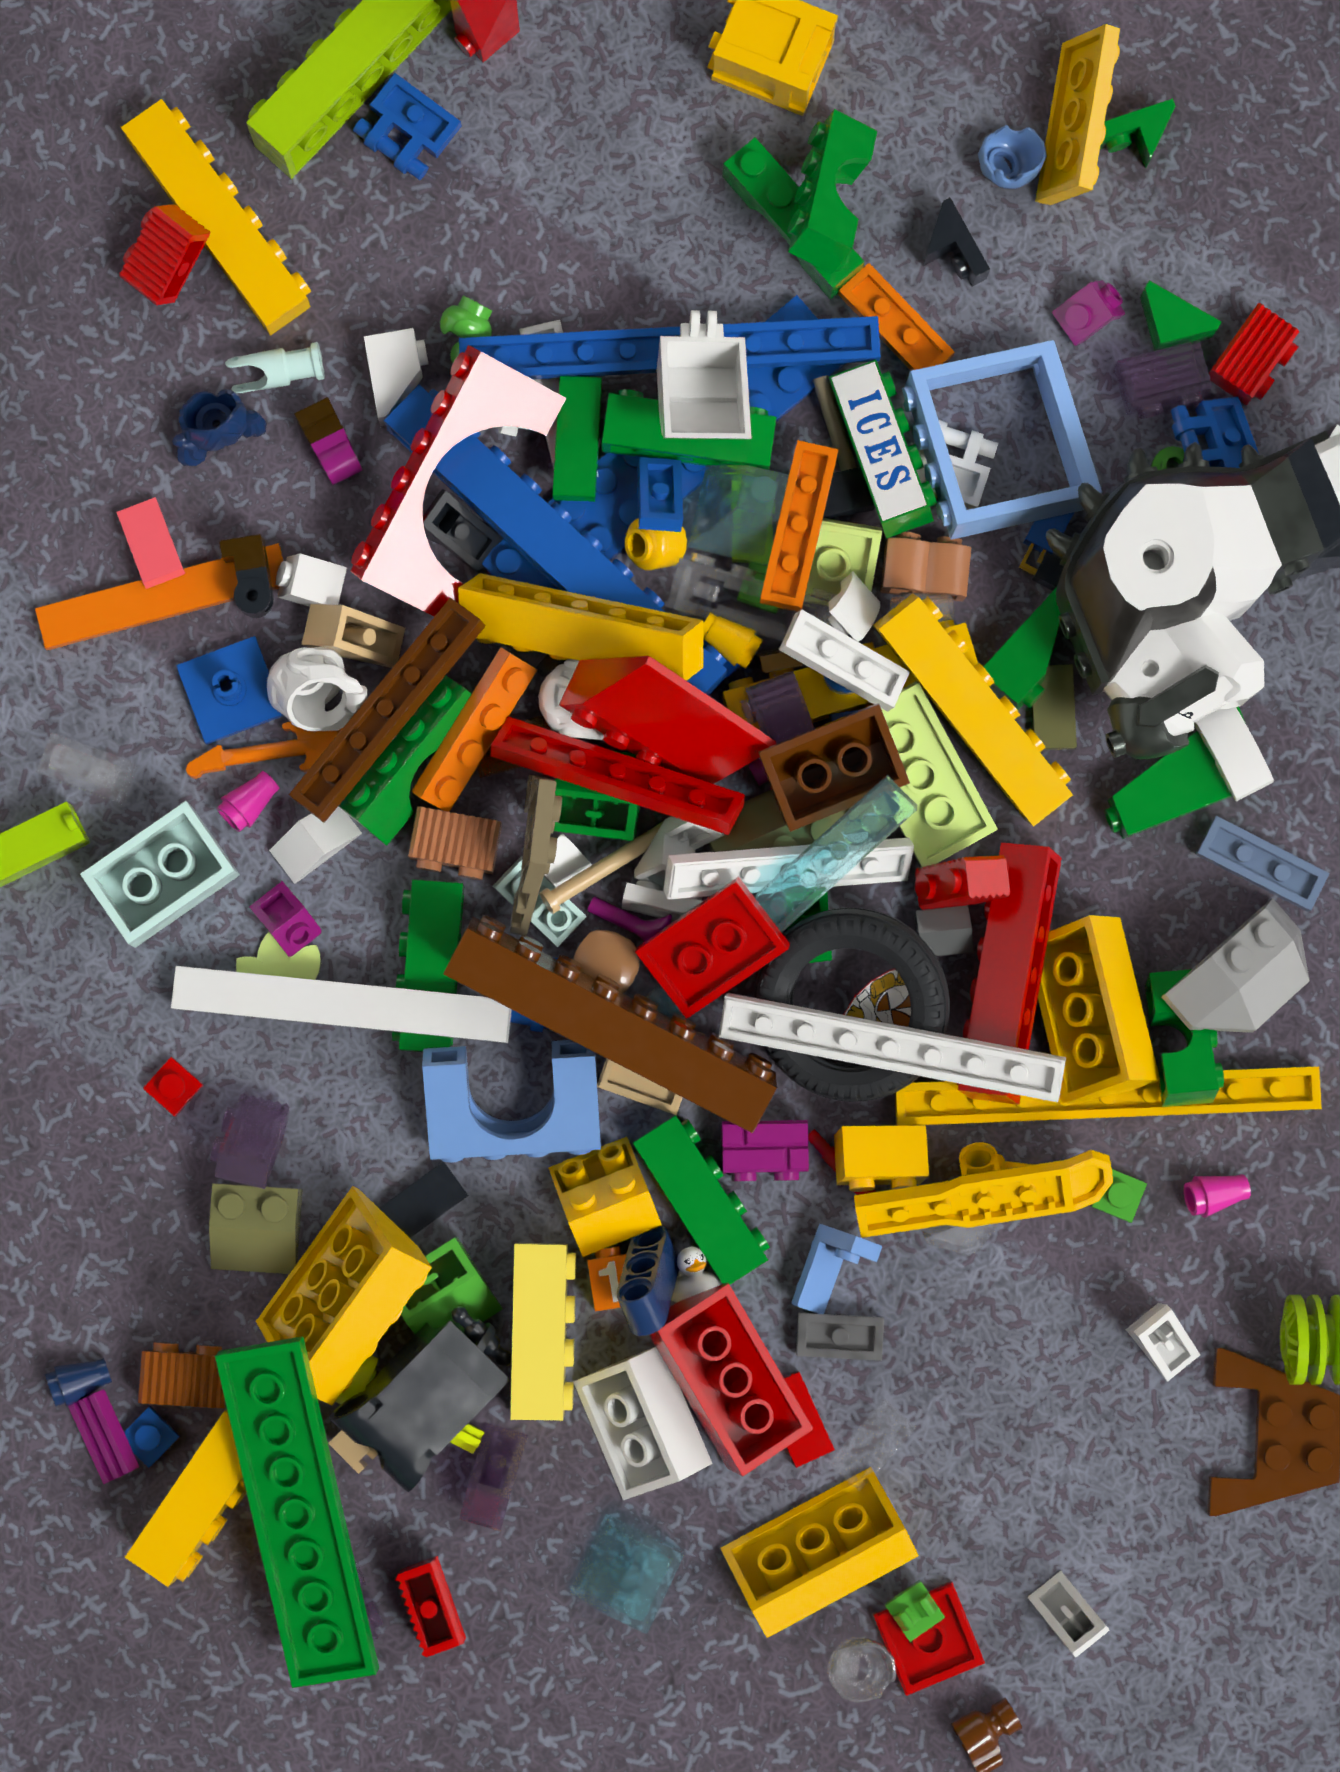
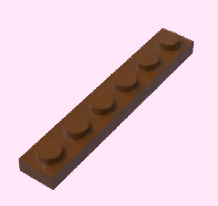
M449 598L288 795L325 823L486 625L455 600Z

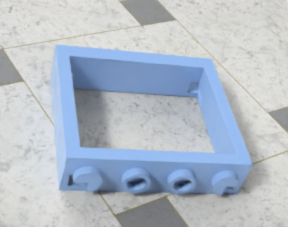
M1054 340L910 371L906 384L902 388L905 398L903 406L906 412H912L915 422L913 426L914 442L917 449L924 452L927 462L924 466L926 481L929 480L931 487L935 488L939 501L936 505L937 517L942 519L943 526L947 527L950 540L1082 511L1084 509L1080 504L1078 487L1081 483L1091 484L1094 489L1102 494ZM1033 368L1070 487L966 510L929 390Z

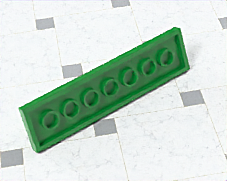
M304 1337L218 1351L215 1355V1360L291 1686L296 1688L376 1675L379 1670V1664Z

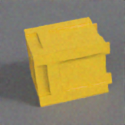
M727 0L728 3L734 6L730 10L722 34L715 31L708 48L715 50L707 66L708 69L713 70L712 80L804 116L834 43L838 15L801 0Z

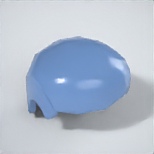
M1008 125L999 128L994 133L985 137L978 152L982 174L997 186L1006 189H1016L1034 180L1047 157L1045 143L1034 129L1026 127L1021 131H1015L1010 129ZM1003 157L1007 158L1012 165V170L1009 168L1008 164L1006 163Z

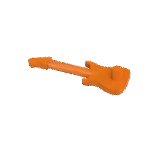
M286 722L282 724L283 730L292 731L297 735V739L223 750L221 745H217L190 761L186 766V772L191 778L198 779L205 773L225 771L226 766L306 755L305 762L299 766L300 770L306 773L343 728L337 731H307L292 725L291 722Z

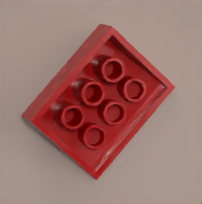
M650 656L579 660L559 703V706L572 713L571 719L575 723L585 728H595L604 734L603 740L607 744L621 750L627 749L636 755V759L712 784L717 783L760 757L758 751L776 744V741Z

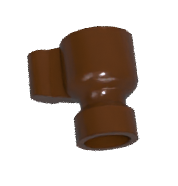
M1006 1698L993 1704L991 1711L988 1713L974 1710L951 1723L955 1734L961 1739L962 1746L976 1772H991L1003 1765L998 1744L999 1737L1003 1734L1010 1736L1022 1729L1017 1715Z

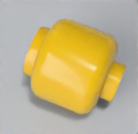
M637 518L630 524L626 532L625 551L638 568L646 571L675 566L683 559L686 552V532L683 526L681 532L639 529V518Z

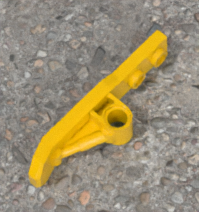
M975 1142L964 1147L959 1154L962 1176L945 1182L855 1195L854 1202L861 1238L942 1225L970 1228L1079 1210L1098 1202L1113 1183L1109 1155L1094 1150L1085 1151L1065 1160L1028 1164L1005 1161L1004 1157L997 1154L995 1147L991 1144Z

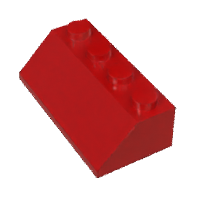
M724 1283L678 1301L670 1307L665 1325L657 1332L649 1335L727 1469L743 1477L813 1430L729 1283Z

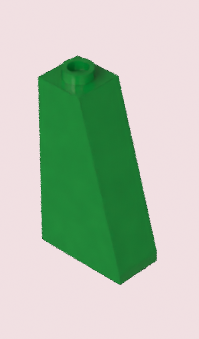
M1239 706L1236 707L1237 710L1239 711L1241 717L1243 718V715H1242V713H1241V710H1240ZM1198 731L1188 738L1189 745L1174 753L1165 755L1107 800L1110 808L1105 809L1104 813L1113 833L1120 831L1122 839H1125L1233 797L1215 764V759Z

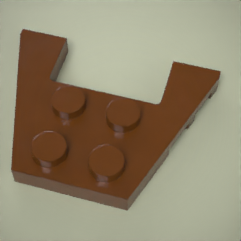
M1215 1348L1213 1386L1256 1389L1257 1416L1254 1476L1250 1479L1209 1476L1208 1516H1220L1339 1483L1340 1395L1319 1386L1311 1385V1383L1306 1381L1302 1385H1290L1284 1372L1224 1348Z

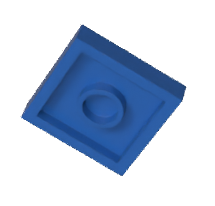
M255 636L176 665L206 745L284 716L274 709L269 701L267 692L269 670Z

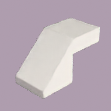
M671 816L664 820L635 868L634 878L655 883L661 887L660 891H663L668 855L695 853L696 849L724 836V834Z

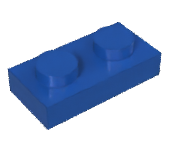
M639 457L637 467L639 529L681 532L683 524L681 460Z

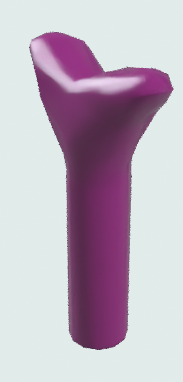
M593 897L587 910L606 921L636 934L644 942L670 925L672 921L671 914L655 920H643L597 897Z

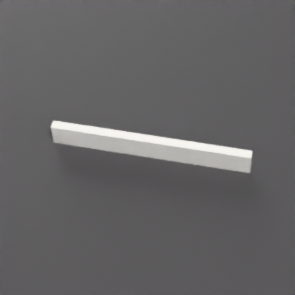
M176 966L171 1008L179 1010L508 1043L512 1009L488 997L182 966Z
M731 993L725 995L719 1031L720 1038L1053 1102L1059 1101L1066 1057Z

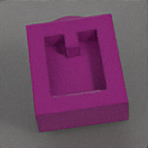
M283 881L249 906L289 957L300 951L322 932L306 908Z

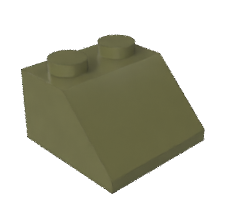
M212 1183L209 1220L211 1269L290 1274L298 1261L303 1189Z

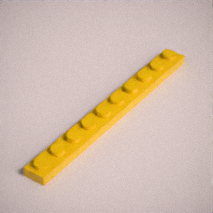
M1319 1066L1223 1070L1224 1087L1219 1088L1213 1103L1162 1107L1158 1081L1125 1093L1070 1104H1063L1061 1093L1058 1102L1021 1095L1019 1105L971 1099L958 1091V1085L954 1082L911 1083L895 1092L896 1126L1322 1109Z

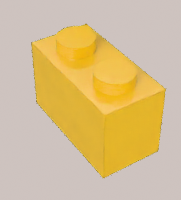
M926 1125L842 1126L834 1135L837 1185H849L850 1191H871L875 1189V1185H891V1190L912 1187L921 1184L929 1176Z

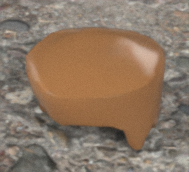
M594 930L590 932L579 945L573 959L582 965L580 971L596 979L597 975L600 974L617 982L620 985L618 991L621 993H625L633 983L640 966L639 957L635 953L637 948L634 943L616 932L607 930Z

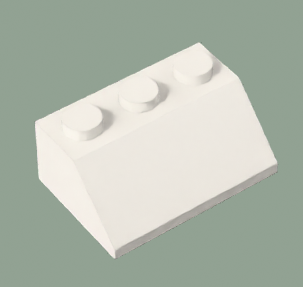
M656 1347L573 1381L623 1500L679 1482L713 1464L684 1395Z

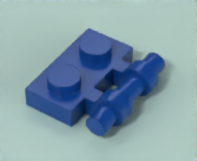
M394 73L370 104L371 110L381 118L374 126L361 118L356 123L353 132L364 139V145L374 152L379 150L393 160V166L403 174L409 172L418 180H421L429 167L417 159L418 155L424 149L435 158H438L462 125L460 120L398 74ZM394 127L410 138V141L404 148L388 137V134Z
M1239 397L1201 401L1195 409L1197 417H1190L1185 405L1177 406L1171 410L1174 421L1171 428L1175 439L1181 441L1184 452L1191 443L1197 442L1199 444L1197 435H1205L1209 449L1202 450L1203 460L1209 461L1210 467L1240 468L1239 464L1242 462L1241 450L1245 445H1251L1259 454Z

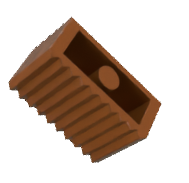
M153 1342V1350L142 1351L138 1403L226 1408L215 1355L218 1351L222 1350V1346L196 1345V1353L179 1352V1343Z

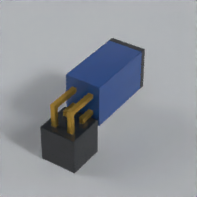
M1074 512L1034 521L1023 542L1029 548L1019 568L1034 575L1033 581L1052 591L1058 586L1064 566L1060 565V558L1052 555L1054 552L1046 540V532L1054 528L1064 533ZM1032 548L1041 552L1037 560L1040 563L1038 569L1025 563Z

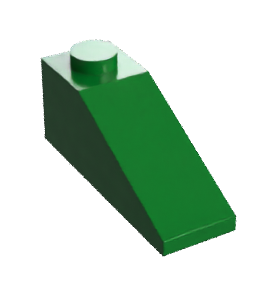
M1057 587L984 666L995 681L990 686V689L998 698H1002L1005 695L1017 710L1023 705H1026L1028 708L1033 706L1046 690L1041 684L1045 680L1060 626L1058 618L1060 612L1056 602Z

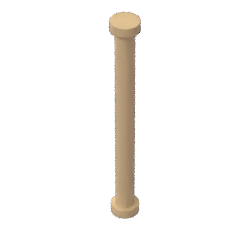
M663 822L550 891L546 888L539 893L550 913H556L560 910L559 905L645 853Z

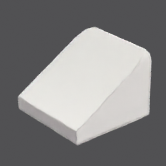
M561 834L557 838L554 864H550L548 875L544 874V877L553 886L557 887L592 864L564 834Z

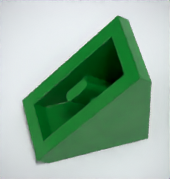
M1150 280L1140 295L1155 353L1210 339L1221 324L1220 320Z

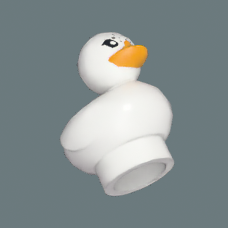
M687 1247L678 1254L677 1266L680 1271L678 1272L672 1301L676 1303L720 1285V1280L716 1274L703 1271L707 1264L706 1257L699 1248Z

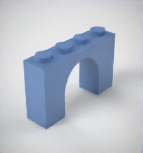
M572 1040L552 1041L554 1090L549 1102L540 1112L532 1117L518 1121H506L488 1115L474 1101L469 1087L466 1046L423 1049L422 1070L430 1160L440 1159L443 1162L452 1163L469 1157L498 1160L507 1155L525 1154L529 1157H543L552 1152H569L574 1155H583L592 1150H601L595 1052Z

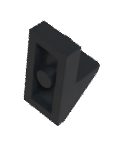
M951 197L942 202L923 266L953 252L954 256L950 260L956 274L961 280L967 277L973 287L987 279L990 268Z
M443 489L423 515L426 538L444 546L465 565L477 572H480L483 568L482 563L490 551L503 539Z

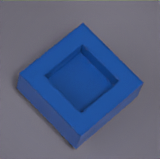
M151 1406L124 1431L133 1453L148 1468L180 1437Z

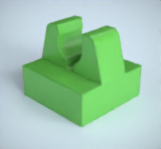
M920 1580L885 1603V1606L909 1642L945 1618Z

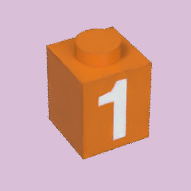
M620 1246L601 1249L595 1252V1259L587 1260L595 1312L621 1308L617 1299V1289L627 1254H621Z

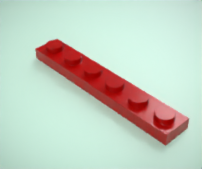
M509 716L491 744V757L729 835L744 806L745 794Z

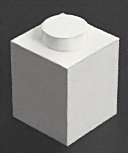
M304 554L288 556L286 561L280 564L277 572L276 585L280 586L277 597L309 607L311 604L338 605L347 567Z

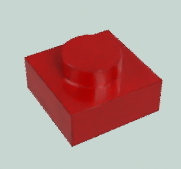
M170 1057L143 1089L176 1117L204 1084L176 1059Z

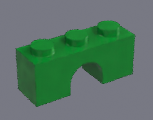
M1192 969L1149 973L1145 983L1150 1027H1174L1183 1034L1187 1043V1047L1179 1052L1162 1053L1158 1061L1157 1069L1160 1077L1158 1083L1162 1107L1213 1103L1219 1088L1224 1087L1222 1064L1220 1062L1215 1063L1213 1048H1216L1218 1043L1217 1031L1209 1029L1189 1030L1162 998L1167 991Z

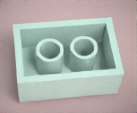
M187 801L80 874L124 939L135 948L240 876L197 812Z

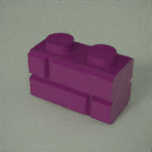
M808 1120L759 1121L753 1133L730 1121L721 1122L722 1173H731V1182L757 1181V1173L774 1172V1181L799 1180V1172H809Z

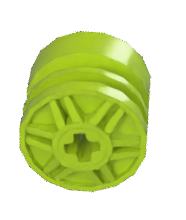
M1288 1295L1286 1297L1280 1325V1351L1284 1362L1286 1378L1290 1385L1304 1384L1307 1376L1311 1385L1321 1384L1326 1366L1329 1368L1334 1384L1340 1385V1295L1331 1296L1327 1314L1324 1312L1322 1301L1318 1295L1308 1296L1306 1304L1301 1295Z

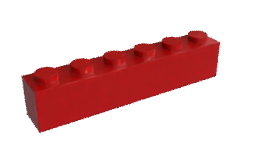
M1001 843L999 855H1004L1007 860L1010 894L1006 898L985 903L987 926L985 937H981L978 943L977 955L980 966L978 977L973 979L970 988V998L973 1005L971 1017L964 1024L963 1038L1029 1050L1062 858L1047 846ZM957 1083L958 1091L971 1099L1020 1104L1021 1095Z

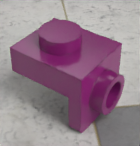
M1103 280L1090 282L1052 311L1074 346L1086 341L1112 320L1120 319L1125 315V311L1121 307L1123 303L1121 295L1110 283L1106 284Z

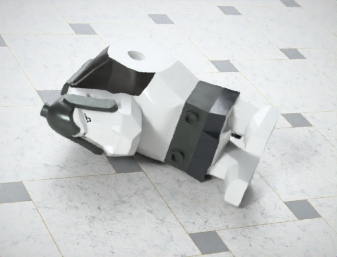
M1324 431L1266 457L1264 454L1259 455L1251 445H1245L1241 450L1242 462L1239 464L1240 468L1210 467L1209 461L1203 460L1201 446L1197 442L1191 443L1186 448L1184 462L1179 464L1177 468L1158 470L1155 466L1150 467L1146 453L1142 448L1134 449L1130 454L1127 464L1128 476L1123 479L1124 483L1111 494L1106 492L1103 496L1089 483H1081L1078 487L1080 504L1087 513L1084 519L1088 522L1081 534L1075 532L1073 537L1054 528L1046 532V540L1051 550L1062 559L1060 565L1064 566L1056 591V602L1060 612L1058 618L1062 632L1072 642L1076 652L1074 660L1077 670L1083 679L1086 678L1092 695L1105 692L1111 699L1107 712L1113 731L1106 733L1105 738L1114 758L1127 754L1135 759H1153L1174 753L1189 745L1187 733L1194 730V723L1217 709H1231L1241 706L1263 689L1264 660L1230 621L1240 618L1265 590H1268L1270 595H1274L1291 588L1293 580L1325 572L1331 568H1340V433L1330 438L1327 431Z

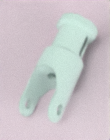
M318 342L311 343L310 348L287 352L283 348L233 357L225 362L226 366L230 368L250 365L262 369L265 373V376L258 381L232 386L231 389L235 393L288 386L293 380L316 377L318 380L325 379Z

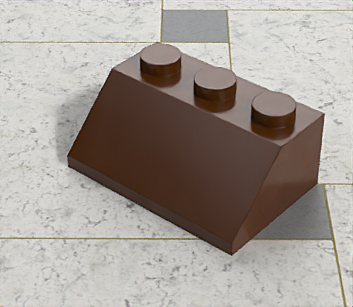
M879 703L758 751L773 795L790 832L910 783Z

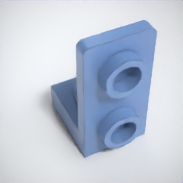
M819 1223L801 1277L797 1283L792 1304L817 1314H824L843 1259L858 1264L861 1256L877 1262L882 1246Z

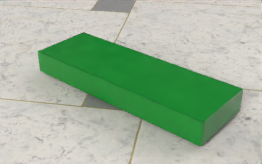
M560 376L559 394L564 396L566 400L557 415L553 500L595 502L602 378Z

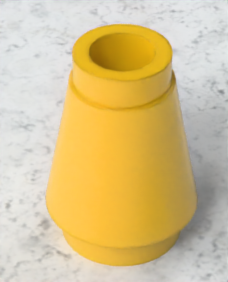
M710 613L703 623L704 640L713 646L734 667L736 664H739L746 669L762 644L763 639L755 635L756 630Z

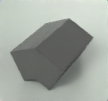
M968 905L916 911V933L928 944L935 956L973 952L972 926Z

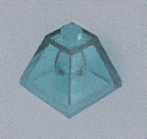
M706 465L688 548L768 565L789 475L748 465Z

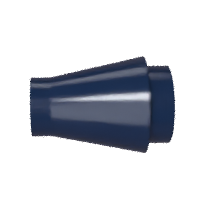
M104 1358L91 1362L54 1366L55 1371L45 1374L56 1407L65 1403L69 1407L100 1387L112 1383Z

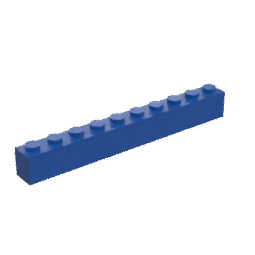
M419 384L384 420L387 431L411 453L413 452L411 451L412 441L416 433L421 428L425 429L433 414L431 413V405L438 394L435 389H431L428 393ZM480 432L462 439L436 465L432 473L559 590L665 612L661 609L665 603L654 591L648 587L642 591L631 581L634 575L626 565L618 559H615L613 562L609 561L600 552L603 548L602 544L587 530L580 534L569 524L572 520L570 514L557 502L550 506L539 496L542 490L538 484L525 473L521 477L515 474L508 467L511 464L510 459L498 447L493 445L488 449L478 439L481 435ZM708 644L703 648V668L688 679L687 682L709 696L727 677V669L723 666L727 662L726 659L713 646Z

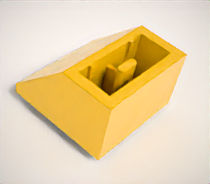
M627 1136L601 1146V1150H592L587 1154L578 1155L548 1167L582 1257L662 1226Z

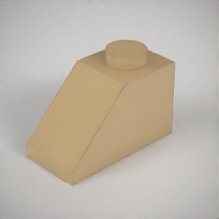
M311 604L302 645L309 648H329L338 652L343 658L393 668L399 659L405 628L344 605Z

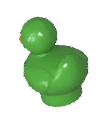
M463 295L458 305H452L442 313L440 320L441 332L443 334L451 332L460 338L491 336L492 329L488 319L493 310ZM459 342L451 349L450 357L452 363L459 355Z

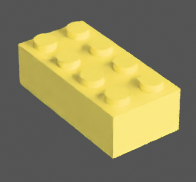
M514 1244L510 1420L563 1421L565 1410L572 1411L574 1383L565 1382V1367H573L574 1339H566V1323L575 1322V1296H567V1280L576 1279V1253H568V1244Z

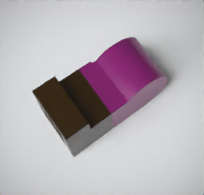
M328 397L294 413L300 428L332 485L363 471Z

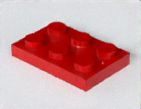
M738 876L637 947L635 953L687 1019L789 949L790 943Z

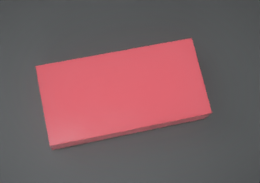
M156 497L116 512L146 589L185 574Z

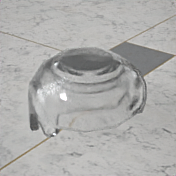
M853 1636L844 1640L835 1648L827 1664V1675L831 1686L843 1699L856 1703L881 1698L883 1691L889 1683L894 1682L896 1679L894 1657L881 1642L867 1636ZM861 1656L866 1663V1671L858 1679Z

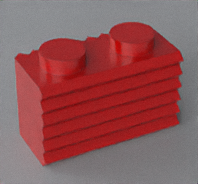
M171 204L155 206L145 214L141 221V235L137 238V242L131 245L125 252L123 257L125 264L123 265V270L119 273L122 279L156 306L175 303L211 234L210 230L198 224L197 220L192 219V216L186 214L179 206Z
M1258 303L1206 378L1233 397H1239L1240 402L1246 406L1254 396L1261 401L1275 381L1274 378L1269 376L1270 372L1277 363L1285 367L1299 346L1292 341L1299 333V330L1283 318L1278 317L1276 313L1271 312L1270 309L1265 308L1263 304Z
M1004 855L962 857L952 861L917 868L915 871V892L918 896L919 907L922 910L969 906L1006 898L1010 894L1007 860Z
M438 1556L402 1568L395 1580L401 1582L398 1588L403 1590L401 1597L406 1599L404 1605L409 1607L407 1614L412 1615L410 1622L415 1624L413 1630L418 1632L416 1639L421 1641L418 1647L424 1649L421 1655L429 1657L464 1644L466 1636Z

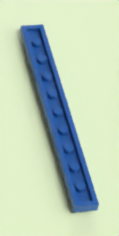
M878 316L723 324L724 337H745L747 368L857 363L873 360L880 361L881 358ZM680 327L469 337L459 338V354L465 352L468 345L532 380L560 378V376L590 377L657 373L660 336H681Z

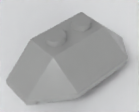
M1272 898L1167 991L1162 998L1189 1030L1209 1029L1252 1033L1310 981L1301 930Z

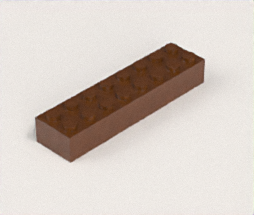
M483 915L481 920L474 916L472 917L443 973L444 975L751 1133L755 1131L777 1089L776 1072L771 1070L773 1064L755 1053L750 1052L748 1057L732 1050L734 1043L728 1039L720 1038L718 1034L712 1033L709 1038L695 1031L697 1025L684 1016L674 1013L672 1018L656 1011L659 1005L645 996L636 994L634 998H631L619 992L620 985L606 976L598 974L596 979L586 975L580 971L582 965L567 956L559 955L558 959L553 958L542 952L544 946L538 941L525 935H521L520 939H517L505 933L506 926L489 916Z

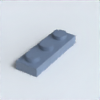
M1218 816L1213 818L1195 855L1307 912L1312 910L1330 874Z

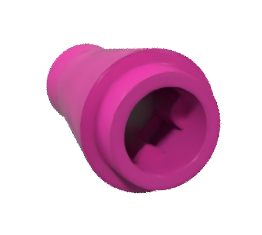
M261 771L253 779L221 797L222 803L216 809L233 829L241 832L245 827H252L272 796L280 788L266 772Z
M1244 1174L1236 1176H1194L1191 1182L1184 1184V1198L1189 1212L1193 1216L1201 1215L1204 1218L1239 1201L1249 1199L1251 1196L1250 1185Z

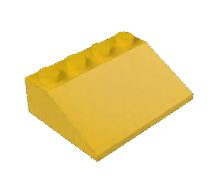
M352 1186L258 1317L256 1323L267 1342L304 1337L317 1398L332 1406L340 1394L349 1388L353 1376L363 1362L375 1352L379 1340L389 1326L399 1319L403 1307L415 1290L424 1284L432 1267L420 1248L360 1189Z

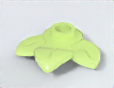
M268 932L261 941L257 958H237L236 971L316 980L320 970L321 957L316 945L303 947L296 954L289 957Z

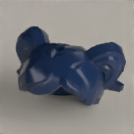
M223 389L217 395L208 391L198 392L187 403L183 404L182 409L179 410V423L182 433L176 435L172 443L177 446V459L183 466H197L205 461L207 451L224 449L225 446L235 444L241 436L248 438L264 435L267 423L260 413L246 409L239 395L231 389ZM216 422L220 423L218 427H213Z

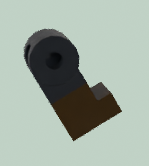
M257 534L219 541L222 559L225 563L234 562L238 581L234 590L236 605L246 616L251 618L265 616L273 607L274 595L263 536Z

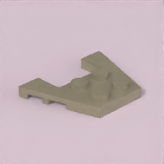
M528 775L524 812L528 813L520 883L513 900L510 934L527 936L544 874L548 875L550 864H554L556 857L557 838L550 837V834H553L555 822H559L562 796L555 795L557 781L547 777Z

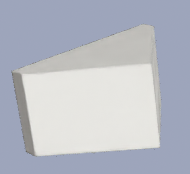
M337 807L325 823L313 814L302 818L269 851L293 883L296 884L360 836L362 832L349 815L340 807Z
M1157 1303L1125 1329L1167 1382L1200 1356L1174 1312L1167 1304Z
M1062 1571L1058 1572L1028 1596L1031 1603L1075 1658L1110 1631Z

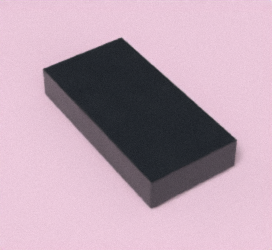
M442 1162L379 1209L409 1238H412L469 1195L446 1163Z

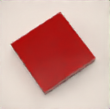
M952 1581L928 1591L945 1618L911 1642H909L887 1608L873 1613L906 1696L985 1664Z

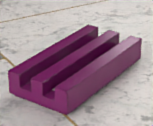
M104 1389L68 1407L103 1484L139 1468L136 1457Z

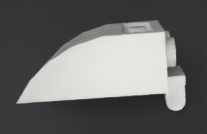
M691 310L689 323H681L680 325L681 337L660 336L657 383L663 438L752 439L745 337H724L723 324H717V311H708L706 324H700V310Z

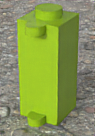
M66 801L0 834V887L91 843L74 807Z

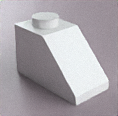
M413 328L364 336L380 426H385L384 420L419 384L423 378L421 366L429 364L425 341H416Z

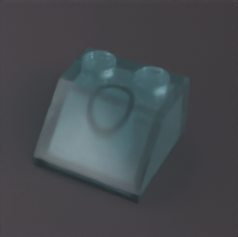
M606 1513L569 1592L607 1616L648 1634L684 1557V1550Z

